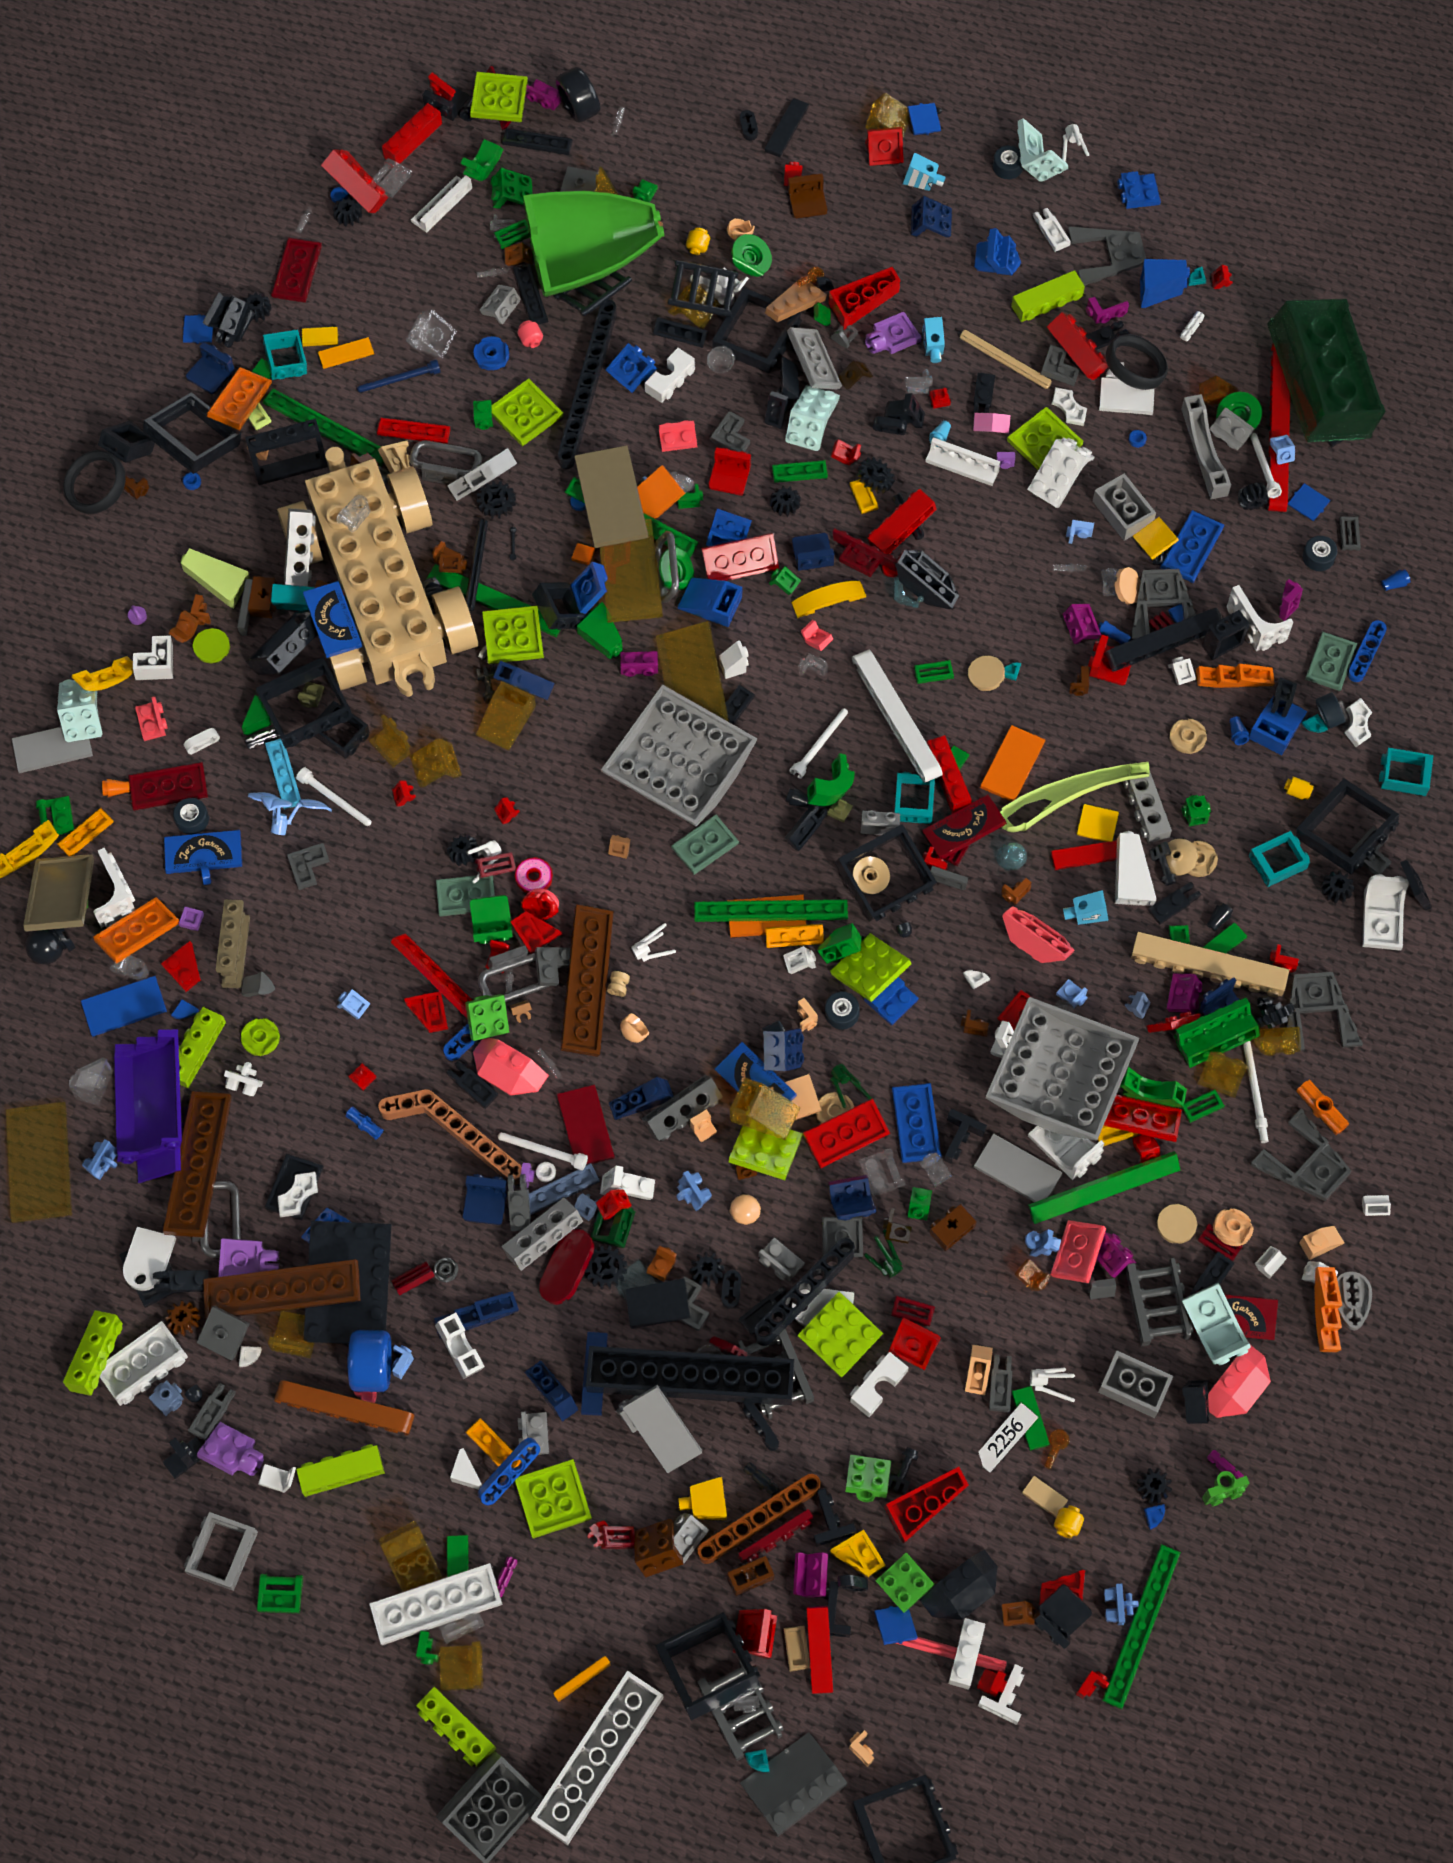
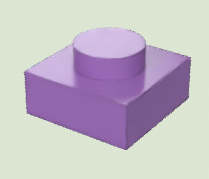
M997 452L996 460L1000 461L1001 468L1008 469L1014 467L1015 452Z
M184 907L179 926L198 931L204 916L203 911Z
M522 1163L521 1174L526 1175L527 1188H529V1182L534 1180V1171L531 1169L530 1163Z

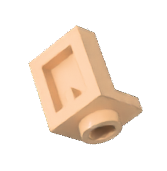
M805 998L798 1001L797 1012L802 1019H805L800 1022V1029L802 1031L805 1029L809 1031L817 1025L818 1015Z
M707 1109L690 1119V1128L700 1142L717 1133V1130L711 1123V1115Z
M864 1730L861 1734L857 1732L850 1739L852 1744L849 1749L868 1767L874 1760L872 1756L874 1753L866 1744L863 1746L860 1744L868 1734Z

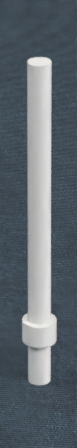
M1248 1041L1243 1044L1256 1114L1255 1125L1256 1129L1259 1130L1261 1143L1269 1142L1266 1129L1268 1124L1267 1119L1264 1118L1251 1043Z

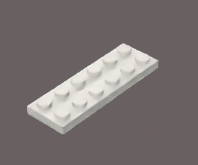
M490 1563L370 1603L381 1645L503 1605Z

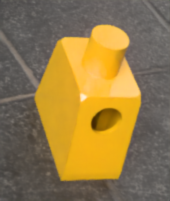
M722 1477L690 1486L691 1497L678 1498L680 1511L692 1509L693 1517L696 1519L727 1520Z

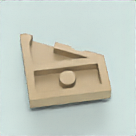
M408 441L382 446L378 450L390 473L410 467V455L407 454L406 449L409 446Z

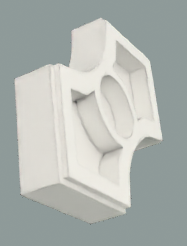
M1055 387L1052 405L1059 407L1065 413L1066 423L1084 426L1087 408L1080 406L1074 400L1072 390Z
M1361 698L1346 708L1350 718V725L1345 734L1355 747L1371 737L1367 721L1372 712Z
M315 1172L295 1175L292 1188L287 1193L278 1196L280 1217L300 1215L301 1206L305 1199L314 1193H318Z

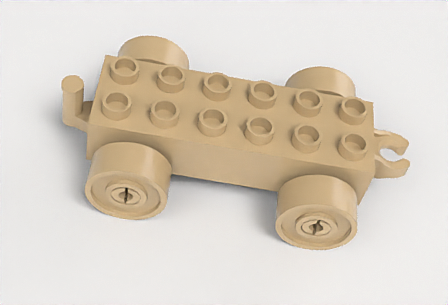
M331 447L325 454L330 473L305 480L310 503L315 514V526L311 528V534H314V544L310 545V552H313V561L309 565L323 560L318 542L324 540L341 589L345 592L344 597L362 643L361 648L328 658L340 690L366 683L367 679L362 663L368 662L376 685L395 679L399 691L405 696L410 697L413 691L406 677L409 674L421 672L423 674L424 687L427 690H431L435 683L433 667L447 662L442 638L444 637L451 655L478 647V640L469 609L459 586L432 594L436 614L432 613L399 525L398 516L406 534L433 525L418 474L414 466L387 474L391 492L388 494L375 459L346 467L342 449ZM304 501L277 509L285 538L287 537L288 508L307 510ZM299 525L296 532H305L306 526ZM299 543L296 545L295 550L301 552L304 550L305 545ZM296 562V568L303 567V563Z

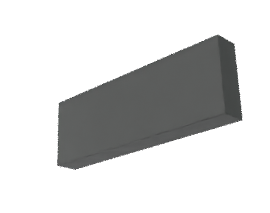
M246 579L237 626L239 634L242 636H247L250 620L248 604L252 579Z

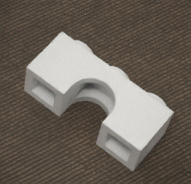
M677 348L667 359V368L673 373L665 376L655 371L645 382V392L661 403L665 399H670L673 390L676 387H681L684 378L687 375H692L695 370V358L680 348Z
M457 1313L437 1322L435 1327L462 1378L465 1379L482 1370L485 1366L476 1349H472L464 1333L465 1329Z
M890 1352L878 1359L875 1370H869L863 1378L864 1383L860 1387L857 1385L850 1393L852 1396L850 1402L868 1417L873 1414L883 1400L875 1391L874 1386L880 1381H887L895 1387L908 1372L909 1367Z
M967 1618L964 1619L948 1684L969 1690L985 1623Z

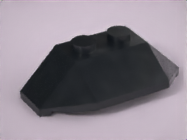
M903 550L896 562L899 582L925 604L952 609L959 597V593L956 591L949 573L923 551Z
M984 1549L970 1557L939 1581L919 1601L932 1617L963 1620L995 1595L998 1566Z

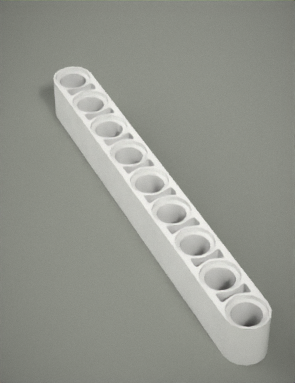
M868 649L852 656V662L856 664L861 679L922 781L926 783L942 776V770L938 761L871 650Z

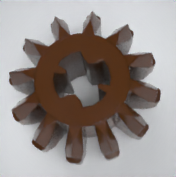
M184 1301L180 1302V1306L173 1303L174 1310L167 1309V1313L170 1316L165 1317L166 1322H168V1329H173L175 1335L180 1332L182 1336H185L186 1330L189 1333H193L191 1327H198L199 1325L196 1321L201 1319L200 1315L197 1314L199 1310L197 1307H193L191 1302L187 1303L186 1306ZM182 1315H185L186 1317L183 1318V1321H180L179 1319L182 1318Z

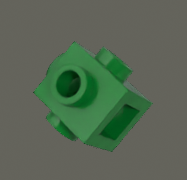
M1192 795L1186 798L1184 806H1182V814L1187 818L1188 825L1195 826L1208 823L1211 808L1210 803L1206 802L1205 795Z

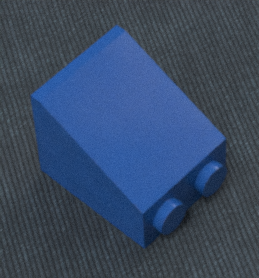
M1144 259L1140 276L1141 308H1146L1183 294V289L1187 288V278L1190 275V267H1187L1186 260Z

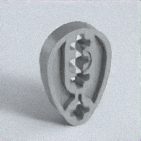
M1345 1272L1337 1278L1342 1306L1338 1308L1339 1315L1348 1329L1358 1330L1368 1316L1372 1301V1288L1367 1278L1362 1274ZM1349 1277L1356 1281L1353 1284V1290H1357L1353 1297L1358 1302L1354 1306L1351 1302H1348L1351 1294L1346 1291L1350 1288V1283L1346 1282ZM1353 1312L1355 1319L1359 1320L1356 1325L1349 1321L1353 1316Z

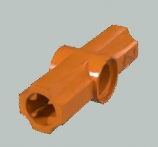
M1310 1079L1296 1090L1312 1108L1314 1115L1321 1118L1335 1135L1341 1133L1349 1125V1122L1333 1106L1331 1098L1324 1096ZM1318 1105L1326 1106L1327 1110L1320 1109Z

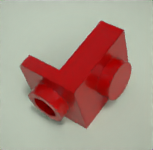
M789 162V165L785 164L784 186H788V178L802 176L803 166L799 165V162Z
M838 439L834 443L830 457L845 465H851L860 458L861 452L859 451L861 445L857 444L852 447Z
M1277 944L1276 949H1272L1270 954V961H1273L1272 965L1289 969V973L1295 972L1299 959L1280 955L1281 945Z
M1141 1135L1132 1138L1133 1144L1140 1155L1141 1163L1160 1156V1147L1154 1137Z
M985 1669L977 1689L996 1697L998 1691L1003 1693L1008 1682L1004 1680L1006 1674L999 1670L996 1674Z

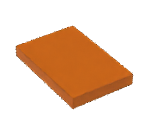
M663 465L637 487L643 513L654 519H657L686 494Z

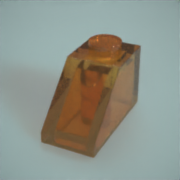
M1217 375L1199 384V395L1202 394L1204 402L1209 405H1218L1227 395L1238 392L1237 387Z

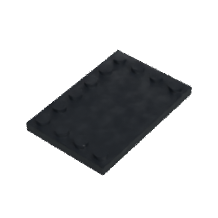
M311 1221L308 1265L358 1260L361 1301L306 1308L304 1343L349 1344L351 1334L356 1330L386 1331L392 1224Z

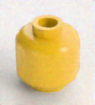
M695 228L689 231L686 247L690 250L691 254L700 255V253L707 251L710 236L705 229Z
M1069 1505L1068 1508L1059 1509L1054 1522L1057 1534L1070 1539L1072 1536L1079 1534L1084 1517L1079 1513L1080 1510L1077 1507Z

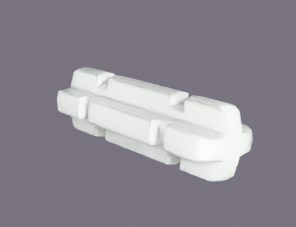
M1197 311L1194 314V317L1191 318L1181 333L1180 338L1182 340L1188 341L1199 323L1204 319L1203 313Z

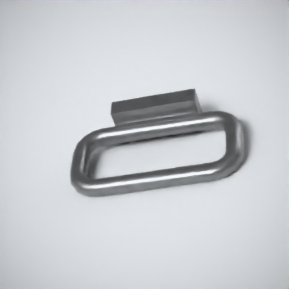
M422 440L413 446L409 460L411 465L422 470V480L448 485L457 480L459 476L461 477L482 463V456L477 450ZM427 447L473 456L475 461L472 469L462 470L419 462L417 455L421 448Z
M670 531L664 532L656 541L654 559L648 558L645 561L648 594L658 595L662 603L669 602L676 595L679 588L675 539ZM666 540L668 542L672 586L669 592L664 587L659 572L661 548Z
M522 946L490 957L487 964L489 969L483 971L478 978L482 995L492 996L486 984L487 977L535 961V953L527 955L528 950L526 946ZM538 983L513 991L504 995L505 1002L549 986H538Z
M215 1181L214 1189H228L231 1192L233 1239H241L238 1188L229 1181ZM207 1219L204 1238L192 1237V1242H200L201 1249L205 1255L212 1258H220V1250H212L209 1247Z

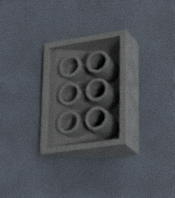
M809 1732L768 1762L770 1772L755 1771L740 1782L777 1837L847 1786V1781Z
M493 1751L436 1815V1818L483 1863H489L540 1805L544 1797L501 1755Z

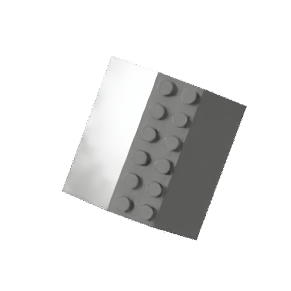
M662 685L605 763L601 772L697 826L718 805L732 785L754 747L757 738Z
M1029 997L987 1092L986 1099L1019 1119L1049 1131L1097 1141L1139 1038Z

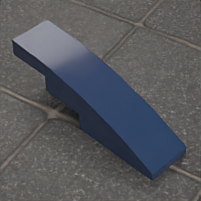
M512 1291L476 1301L474 1305L454 1310V1313H457L466 1331L501 1319L519 1311ZM454 1313L434 1318V1324L436 1325L437 1322Z
M587 1332L581 1415L602 1416L604 1393L587 1392L586 1378L589 1346L607 1347L608 1333Z

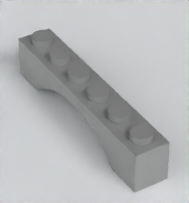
M1202 394L1184 397L1181 410L1210 500L1226 497L1229 494L1231 483L1227 471L1221 464L1213 445L1207 410Z

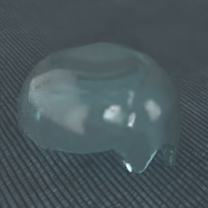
M1009 842L1004 844L997 852L996 860L998 865L1006 871L1018 870L1026 863L1027 852L1021 844Z

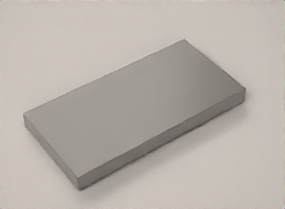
M790 327L787 333L811 388L840 389L842 384L818 330Z
M62 727L12 738L19 773L93 756L90 739L67 742L65 741Z
M995 1134L992 1135L974 1165V1168L1033 1202L1048 1198L1062 1175L1061 1171Z
M658 1385L623 1405V1410L667 1473L702 1453V1449Z

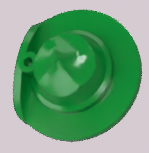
M745 234L738 237L733 243V263L740 271L755 277L762 276L768 271L772 263V255L769 247L761 238L752 234Z
M1234 392L1227 395L1217 408L1216 420L1223 409L1228 408L1255 429L1262 418V408L1259 401L1253 395L1246 392Z
M676 548L679 575L678 590L687 589L691 578H694L693 564L683 550ZM667 549L661 555L659 572L664 587L671 589L672 578L669 551Z

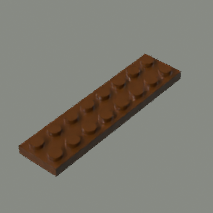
M582 905L575 906L560 1051L595 1057L600 1055L614 911Z
M193 1091L191 1093L180 1146L181 1170L176 1171L163 1228L164 1235L204 1238L232 1099L231 1094Z
M356 1259L203 1279L206 1320L213 1306H217L237 1317L361 1301L359 1265Z

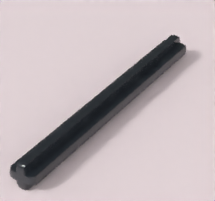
M486 519L478 521L465 598L467 607L471 612L475 608L488 521Z

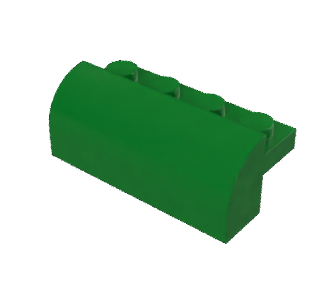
M1247 998L1236 1000L1224 1008H1219L1209 1015L1199 1017L1189 1024L1180 1026L1176 1029L1174 1038L1189 1068L1259 1037L1260 1033L1259 1025L1251 1014L1250 1002Z

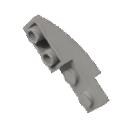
M507 448L448 484L447 487L455 500L458 501L516 465L517 462Z

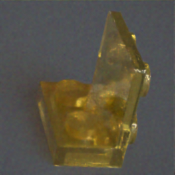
M885 92L874 101L865 128L872 130L880 127V125L885 128L902 127V136L904 137L910 120L908 109Z
M691 283L684 287L678 296V300H689ZM699 284L695 303L706 305L708 292ZM714 298L713 307H719L720 303ZM672 306L668 311L673 316L683 313L701 329L705 328L713 316L711 313Z
M383 714L381 716L383 730L370 739L369 742L394 768L410 756V745L407 742L408 736L403 730L399 731L393 719L387 718Z
M440 738L410 755L420 787L429 785L443 775L453 778L462 775L452 743Z
M1300 1028L1260 1029V1038H1255V1043L1264 1055L1272 1056L1282 1052L1287 1055L1295 1054V1052H1301Z
M1210 1051L1198 1085L1211 1090L1216 1089L1219 1093L1235 1098L1248 1065L1244 1064L1242 1060L1225 1057L1221 1052Z
M282 1311L275 1336H270L268 1345L272 1351L311 1358L315 1343H308L304 1340L305 1316Z
M480 1641L472 1642L471 1646L440 1648V1688L442 1691L483 1688V1656Z

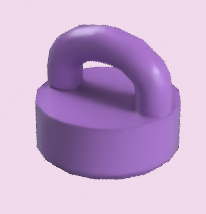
M132 605L128 612V618L132 624L140 625L146 621L147 614L144 608Z

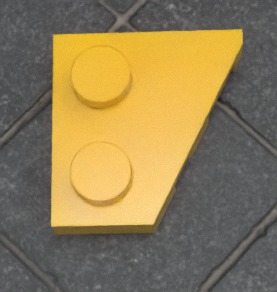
M865 1530L860 1531L830 1550L831 1555L866 1577H870L886 1567Z

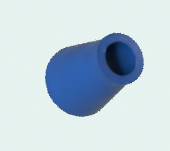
M1399 569L1381 581L1384 590L1387 591L1405 587L1411 581L1408 572L1405 569L1402 571Z
M1240 717L1231 718L1229 722L1232 741L1236 745L1247 743L1250 734L1241 722Z

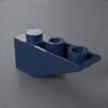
M503 661L499 662L493 677L497 681L545 700L549 699L555 684Z
M656 1077L609 1102L614 1119L617 1120L662 1105L674 1096L668 1080Z
M541 1360L525 1371L527 1377L562 1422L579 1410L568 1391Z

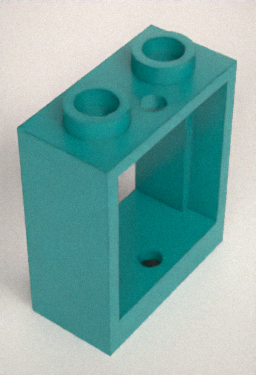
M298 330L263 335V346L272 380H281L294 376L300 377L307 374V363ZM295 346L300 363L275 367L271 350Z
M273 584L271 603L277 609L309 610L303 592L315 587Z
M1388 747L1386 754H1382L1381 765H1384L1383 771L1381 770L1379 774V782H1382L1381 789L1426 796L1430 789L1434 755ZM1397 761L1422 766L1420 784L1388 779L1390 762Z
M910 772L897 774L894 813L900 814V822L932 824L935 779L924 783L917 774ZM901 784L929 785L928 810L900 808Z
M1291 831L1251 849L1249 853L1250 860L1267 887L1306 870L1310 863L1309 855L1307 852H1303L1299 839ZM1288 842L1299 862L1274 873L1262 853Z

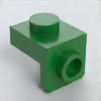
M491 400L473 401L475 428L486 430L489 427H493Z
M912 1188L908 1211L909 1218L928 1219L932 1190Z

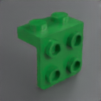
M501 168L491 178L493 208H501L507 200L524 205L523 196L533 194L532 179L529 176Z
M506 895L470 900L474 942L485 944L489 943L490 940L506 941L512 937L513 930L510 922L509 902Z

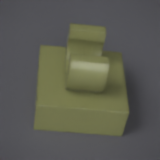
M839 799L838 802L831 805L827 815L844 823L853 805Z

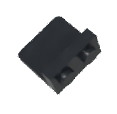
M451 85L449 86L456 91L451 101L425 90L422 94L424 106L429 103L441 112V116L451 121H454L459 114L460 108L470 97L469 94Z
M219 292L215 296L213 304L207 311L203 321L206 326L220 329L231 294ZM249 308L246 310L235 342L241 341L254 317V312Z
M1063 1584L1034 1610V1623L1041 1631L1045 1630L1050 1635L1049 1638L1055 1645L1058 1646L1060 1644L1065 1649L1070 1644V1635L1092 1615V1610L1067 1585Z

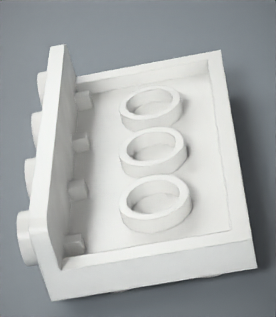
M161 1321L109 1358L100 1378L121 1406L122 1404L130 1403L140 1391L148 1390L151 1387V1383L157 1379H163L167 1376L169 1370L181 1366L188 1356Z

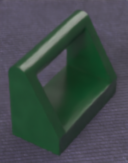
M631 1207L621 1209L615 1215L609 1236H601L599 1234L604 1219L598 1210L591 1233L592 1240L625 1248L636 1211Z

